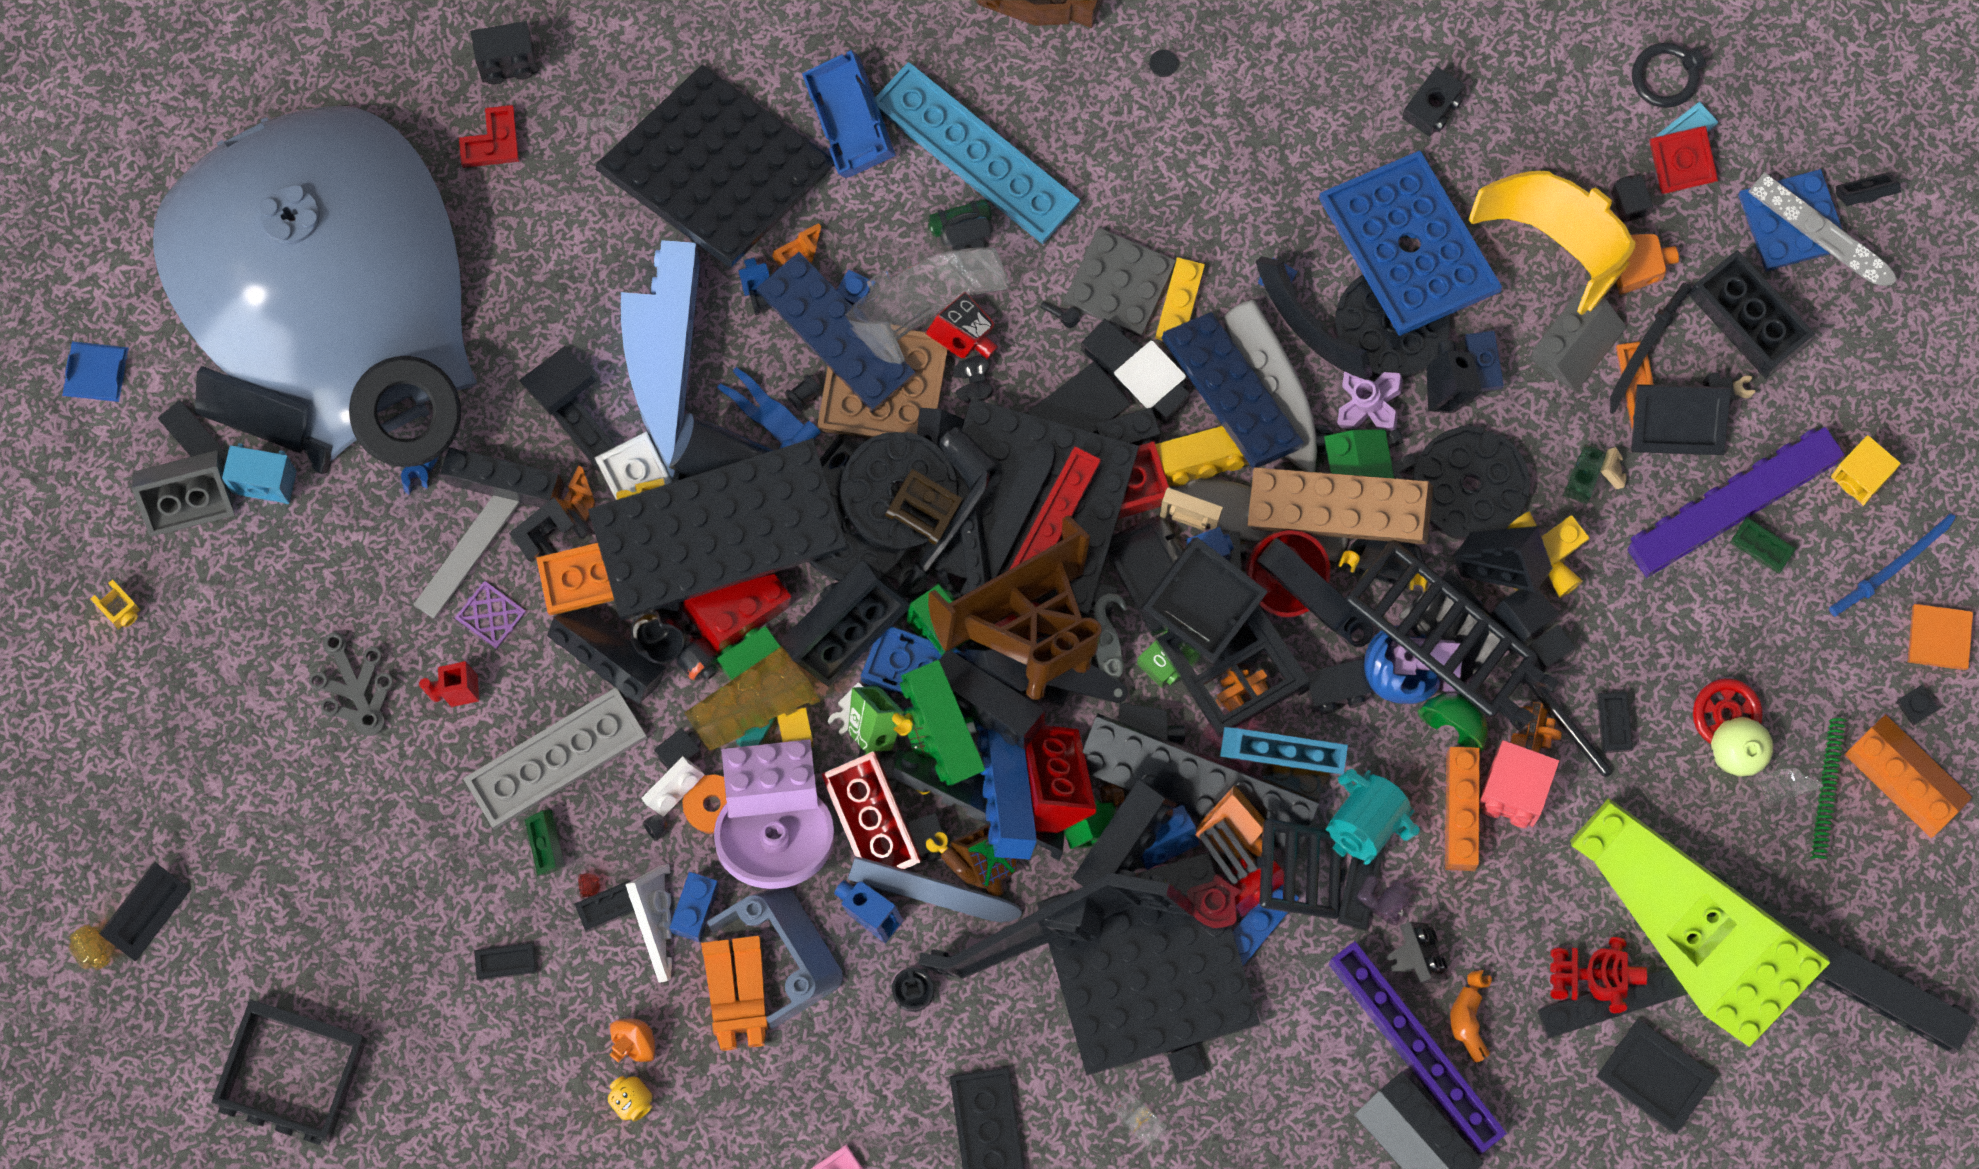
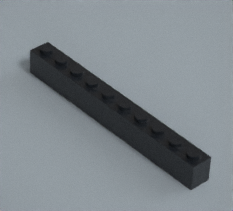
M1711 872L1725 883L1727 882V879L1724 876L1716 872ZM1731 886L1829 958L1830 964L1815 978L1816 980L1951 1054L1960 1051L1975 1021L1973 1017L1969 1016L1967 1009L1956 1004L1951 1006L1941 1001L1942 996L1928 989L1923 991L1914 986L1915 982L1904 975L1899 974L1896 976L1888 972L1886 965L1876 960L1868 961L1861 957V952L1849 945L1843 947L1835 943L1833 936L1824 931L1818 930L1815 932L1806 927L1807 923L1796 916L1788 917L1780 912L1781 909L1777 905L1768 901L1762 903L1753 898L1754 894L1748 889L1740 886L1737 888ZM1711 912L1707 916L1714 917L1717 913Z

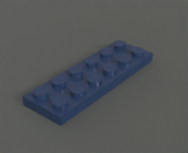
M800 252L796 253L756 288L757 293L764 298L872 413L916 376L915 371Z
M1212 312L1163 332L1161 339L1252 469L1259 468L1302 449L1304 442Z

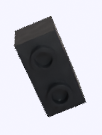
M1436 66L1405 107L1402 119L1429 137L1435 130L1440 132L1449 119L1446 115L1452 108L1456 111L1465 97L1462 95L1465 84ZM1437 100L1442 106L1433 107L1429 101Z

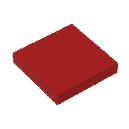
M1706 126L1649 139L1662 194L1718 181Z

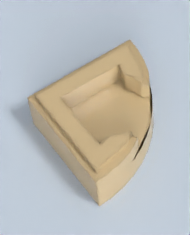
M1616 447L1607 449L1600 472L1615 489L1625 487L1626 473L1622 474L1620 460H1623Z

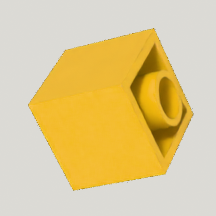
M1867 435L1840 463L1831 478L1846 493L1853 496L1862 505H1865L1893 475L1901 463Z

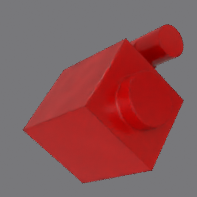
M466 661L438 667V681L431 682L428 678H423L419 682V687L434 702H439L442 697L451 707L479 702L478 675Z

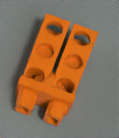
M760 936L732 939L739 1000H736L729 940L701 943L714 1022L712 1023L714 1035L717 1036L721 1051L737 1049L736 1034L747 1032L749 1047L765 1046V1030H769L766 1020Z

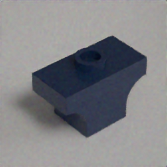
M1495 331L1466 334V352L1473 355L1481 391L1503 389L1504 384Z

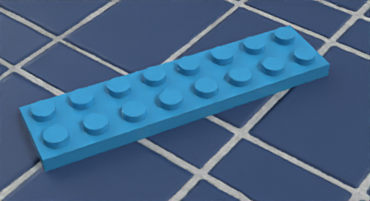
M910 62L875 97L882 115L1041 244H1044L1080 205V200Z

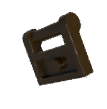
M911 469L885 512V516L890 519H898L928 537V541L936 545L962 498ZM903 501L908 502L938 520L936 527H932L900 508Z

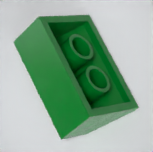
M1385 429L1351 430L1324 436L1331 474L1395 479Z

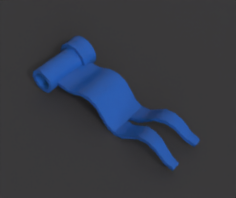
M737 367L733 370V373L751 392L760 405L759 408L734 389L721 383L717 386V389L730 397L747 416L766 428L782 444L779 449L812 438L814 440L821 433L810 421L803 425L785 406L771 399L750 376Z

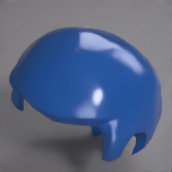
M1383 631L1377 633L1370 642L1364 659L1365 675L1372 690L1381 698L1399 704H1417L1433 696L1440 686L1438 676L1431 670H1416L1415 675L1394 674L1393 663L1386 659L1388 645L1393 639ZM1421 633V635L1418 636V637H1409V638H1422V639H1426L1427 637H1426L1425 634Z

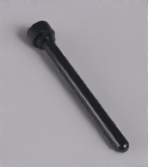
M1524 678L1521 683L1528 685L1603 777L1610 776L1612 773L1610 766L1550 693L1546 698H1543L1536 691L1535 687Z

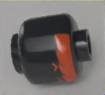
M692 637L685 642L681 654L677 657V664L691 680L697 681L703 678L707 681L719 671L716 666L718 665L717 658L720 655L707 639Z

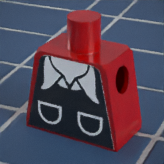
M963 292L941 311L925 333L962 359H965L976 350L988 360L998 349V346L988 338V335L995 326L994 322L966 292Z

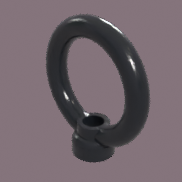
M1657 43L1643 50L1636 58L1632 68L1633 86L1638 95L1653 106L1661 108L1679 106L1689 100L1695 93L1700 80L1699 70L1706 67V62L1697 47L1688 51L1674 43ZM1659 54H1671L1681 59L1682 65L1689 76L1685 88L1680 93L1665 97L1656 95L1647 88L1643 80V70L1646 63L1652 57Z

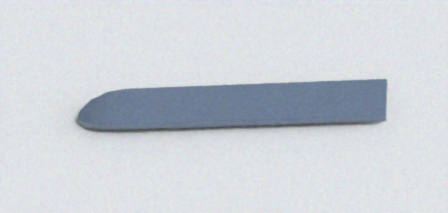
M855 856L848 875V880L861 881L868 886L989 921L1009 922L1019 918L1022 914V909L1018 905L1005 899Z

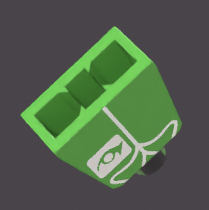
M879 686L852 688L848 732L860 745L859 758L873 751L891 750L897 736V732L893 729L895 726H898L892 721V717L895 713H904Z

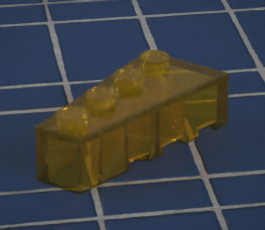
M781 646L687 710L684 714L698 737L708 750L711 751L744 736L745 731L752 727H759L760 729L769 725L770 719L783 713L789 716L797 712V707L808 702L810 705L820 702V699L809 680Z

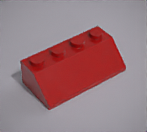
M1044 725L1025 748L1036 831L1058 833L1094 815L1096 812L1085 755L1082 753L1083 746L1079 729Z

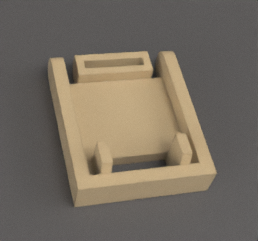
M1167 487L1162 500L1160 517L1166 519L1169 513L1173 515L1172 520L1203 531H1205L1208 523L1211 524L1210 530L1219 527L1223 507Z

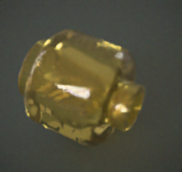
M89 924L84 925L70 936L71 941L68 950L83 969L94 968L95 970H100L111 961L109 956L114 950V945L99 935L102 930L99 926L91 927Z

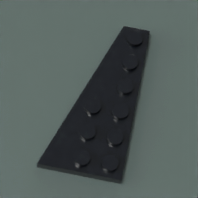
M897 749L892 770L893 778L923 793L931 791L943 797L941 802L949 806L955 803L967 809V815L991 826L990 821H986L988 799L983 797L985 775L978 773L947 786L946 781L942 782L937 775L935 765L938 763L936 759ZM1062 830L1058 833L1036 831L1037 841L1034 848L1036 849L1039 845L1051 851L1050 856L1060 861L1064 847V831Z

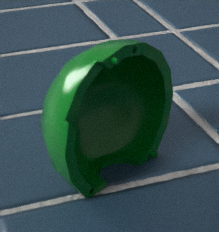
M1443 693L1428 699L1417 710L1418 716L1422 721L1436 730L1444 725L1453 726L1458 731L1459 740L1457 743L1460 745L1480 748L1479 752L1484 750L1488 740V722L1483 712L1461 694Z

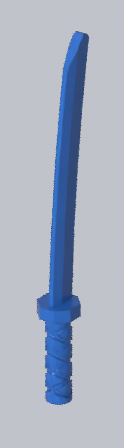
M1950 513L1892 563L1869 580L1861 581L1858 584V589H1855L1851 594L1846 595L1829 607L1830 613L1836 617L1860 599L1872 597L1875 594L1874 589L1900 571L1947 531L1956 516Z

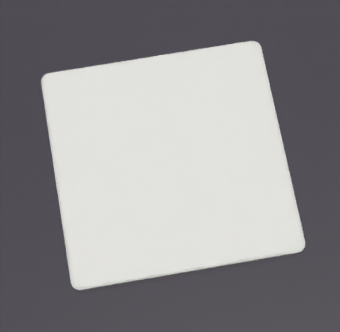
M1149 341L1114 372V375L1146 408L1154 406L1186 378V375L1153 341Z

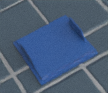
M72 342L66 365V378L62 396L119 402L129 347Z

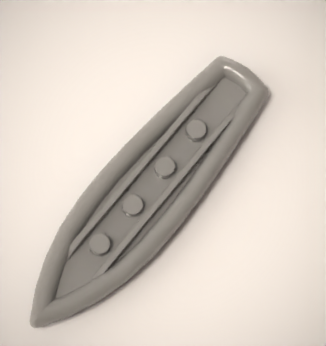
M1254 300L1240 303L1224 316L1228 335L1304 442L1302 449L1288 454L1286 457L1303 471L1316 472V431L1310 405L1301 382L1258 304Z
M1199 478L1188 481L1182 486L1169 487L1223 507L1219 524L1222 532H1240L1241 540L1258 544L1268 535L1275 533L1253 530L1247 526L1252 488L1250 486L1221 479ZM1311 535L1323 546L1329 561L1337 562L1347 547L1348 538Z

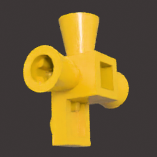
M1528 511L1514 520L1507 529L1537 525L1531 512ZM1572 515L1543 536L1541 535L1553 568L1548 576L1559 598L1566 596L1583 582L1581 578L1563 564L1566 556L1589 540L1588 535Z

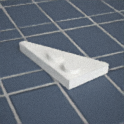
M669 864L660 865L626 884L658 982L669 981L672 970V958L666 957V940L671 939V914L669 910L671 893L665 891V874H670Z

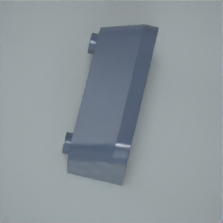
M787 887L769 889L748 896L707 921L710 930L714 934L739 918L749 926H758L770 919L800 969L791 974L785 983V991L791 1003L766 1018L771 1030L833 993L842 984L843 974L839 965L797 897Z

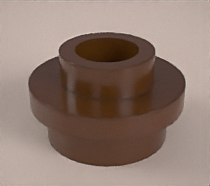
M1104 780L1103 786L1100 787V797L1103 803H1113L1116 808L1118 804L1124 802V791L1122 787Z

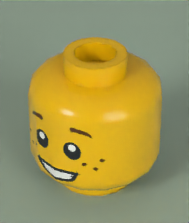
M620 1076L610 1085L611 1092L608 1095V1103L622 1120L638 1121L651 1110L652 1105L650 1103L652 1102L653 1095L639 1077L631 1076L625 1078Z

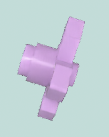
M1344 372L1342 387L1353 400L1339 408L1337 421L1339 427L1357 429L1370 417L1378 430H1395L1398 414L1387 402L1401 394L1403 381L1399 373L1384 372L1373 382Z

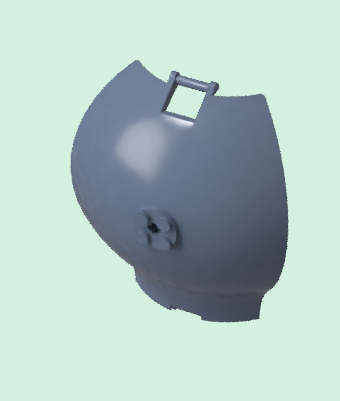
M348 106L310 108L288 113L270 120L267 117L263 118L261 123L226 141L220 140L217 142L218 146L193 164L164 196L154 222V256L164 290L182 323L198 345L228 376L308 405L306 437L310 436L332 445L330 462L357 440L349 419L350 398L357 381L374 364L391 357L414 356L428 360L441 368L452 380L457 391L471 388L477 384L466 356L462 337L459 262L447 211L439 190L419 154L394 127L370 112ZM398 384L383 393L378 402L377 414L411 396L416 403V406L380 424L387 433L420 416L424 418L430 415L424 404L430 398L421 388L411 384Z

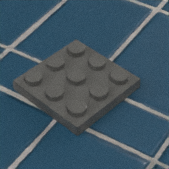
M1098 227L1063 300V304L1101 321L1105 318L1110 323L1115 322L1123 330L1142 338L1174 269L1176 260Z

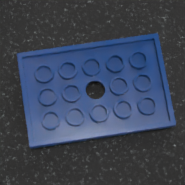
M1420 150L1319 194L1320 202L1399 336L1501 292L1502 286ZM1408 235L1410 238H1417L1421 246L1415 252H1405L1398 244L1399 239Z

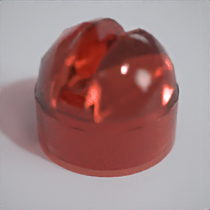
M593 873L578 874L581 898L591 897L598 893L601 888L598 876Z

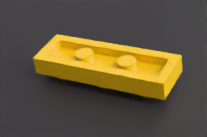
M1177 257L1155 339L1162 340L1164 331L1190 321L1205 264Z

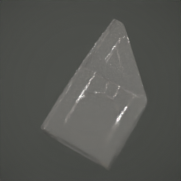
M1794 767L1791 770L1785 768L1757 777L1766 805L1795 798L1823 787L1822 782L1810 779Z

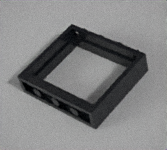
M249 999L211 1103L219 1107L218 1112L235 1118L236 1113L248 1116L246 1121L251 1124L263 1127L265 1122L276 1125L275 1131L292 1136L293 1131L304 1134L303 1140L320 1145L323 1140L330 1143L367 1039L363 1035ZM259 1017L352 1047L322 1130L229 1100Z

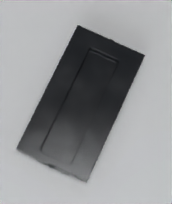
M154 862L103 927L99 935L114 945L117 950L122 951L136 962L191 889L178 880L174 874H170L158 863Z

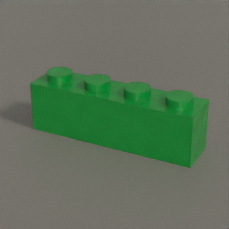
M933 661L901 675L903 680L900 682L901 690L906 699L910 698L915 708L912 710L913 718L918 726L922 725L926 734V737L923 738L924 744L928 752L935 755L938 763L935 765V769L942 782L946 781L948 786L985 771V767L940 661Z

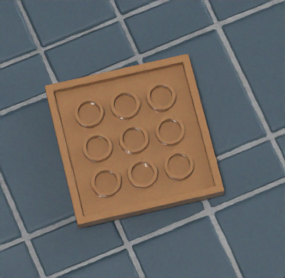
M870 324L915 371L916 376L872 413L828 367L817 428L821 432L846 434L848 436L868 439L887 432L917 434L920 408L938 409L948 349L926 335V332Z

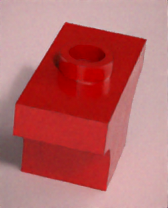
M1242 858L1240 862L1246 868L1248 864ZM1273 861L1272 892L1279 888L1284 880V872L1275 861ZM1232 866V868H1233V870L1235 871V873H1238V871H1237V869L1235 868V866ZM1261 869L1252 871L1248 876L1241 878L1233 885L1240 889L1239 894L1235 897L1236 912L1241 918L1259 904Z

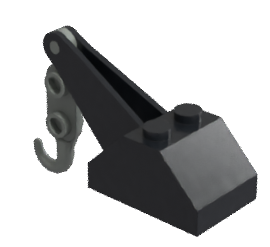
M1108 593L1101 596L1095 604L1094 618L1102 627L1098 651L1094 655L1097 668L1091 664L1090 670L1086 669L1085 673L1076 672L1071 668L1047 682V686L1113 703H1121L1127 698L1128 690L1119 681L1124 664L1118 634L1107 619L1105 612L1106 605L1109 602L1118 603L1121 610L1125 611L1127 607L1121 596ZM1037 632L1036 644L1052 635ZM983 644L965 649L968 662L1017 693L1022 692L1023 695H1027L1026 688L1029 679L1026 676V664Z

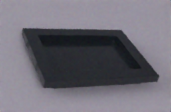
M1637 384L1631 452L1724 455L1731 388Z
M1450 569L1442 576L1444 580L1492 617L1453 569ZM1440 592L1413 626L1412 631L1417 637L1421 633L1428 637L1454 602ZM1422 595L1399 614L1403 620ZM1463 610L1441 640H1454L1455 643H1461L1477 623V620ZM1488 629L1485 630L1462 661L1460 679L1464 682L1477 672L1500 642V639Z
M1637 1019L1619 1045L1615 1047L1614 1052L1599 1071L1596 1078L1676 1135L1685 1121L1690 1118V1114L1702 1097L1707 1094V1090L1717 1076Z

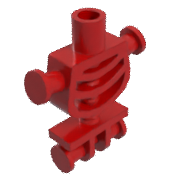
M1611 937L1609 939L1610 949L1605 948L1595 951L1589 960L1587 969L1578 968V948H1572V961H1565V958L1569 955L1568 950L1554 948L1550 951V956L1553 958V962L1550 964V971L1555 973L1550 976V983L1553 985L1550 996L1559 1000L1566 999L1568 991L1565 989V986H1572V1000H1577L1578 981L1587 980L1588 987L1594 998L1600 1001L1610 1000L1609 1011L1611 1013H1621L1627 1010V1004L1623 1002V999L1627 998L1628 984L1647 985V967L1628 966V953L1622 952L1627 946V941L1620 937ZM1602 962L1601 969H1595L1596 965ZM1614 963L1613 969H1608L1610 964ZM1595 980L1601 981V986L1597 985ZM1610 980L1613 982V987L1609 983Z

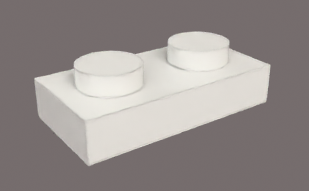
M682 756L642 797V800L648 807L664 817L704 776V773L699 767Z

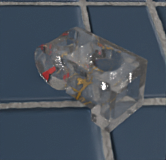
M1127 1092L1111 1108V1111L1149 1151L1169 1133L1168 1126L1130 1092Z

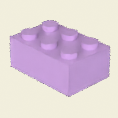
M810 740L721 749L729 818L818 808Z

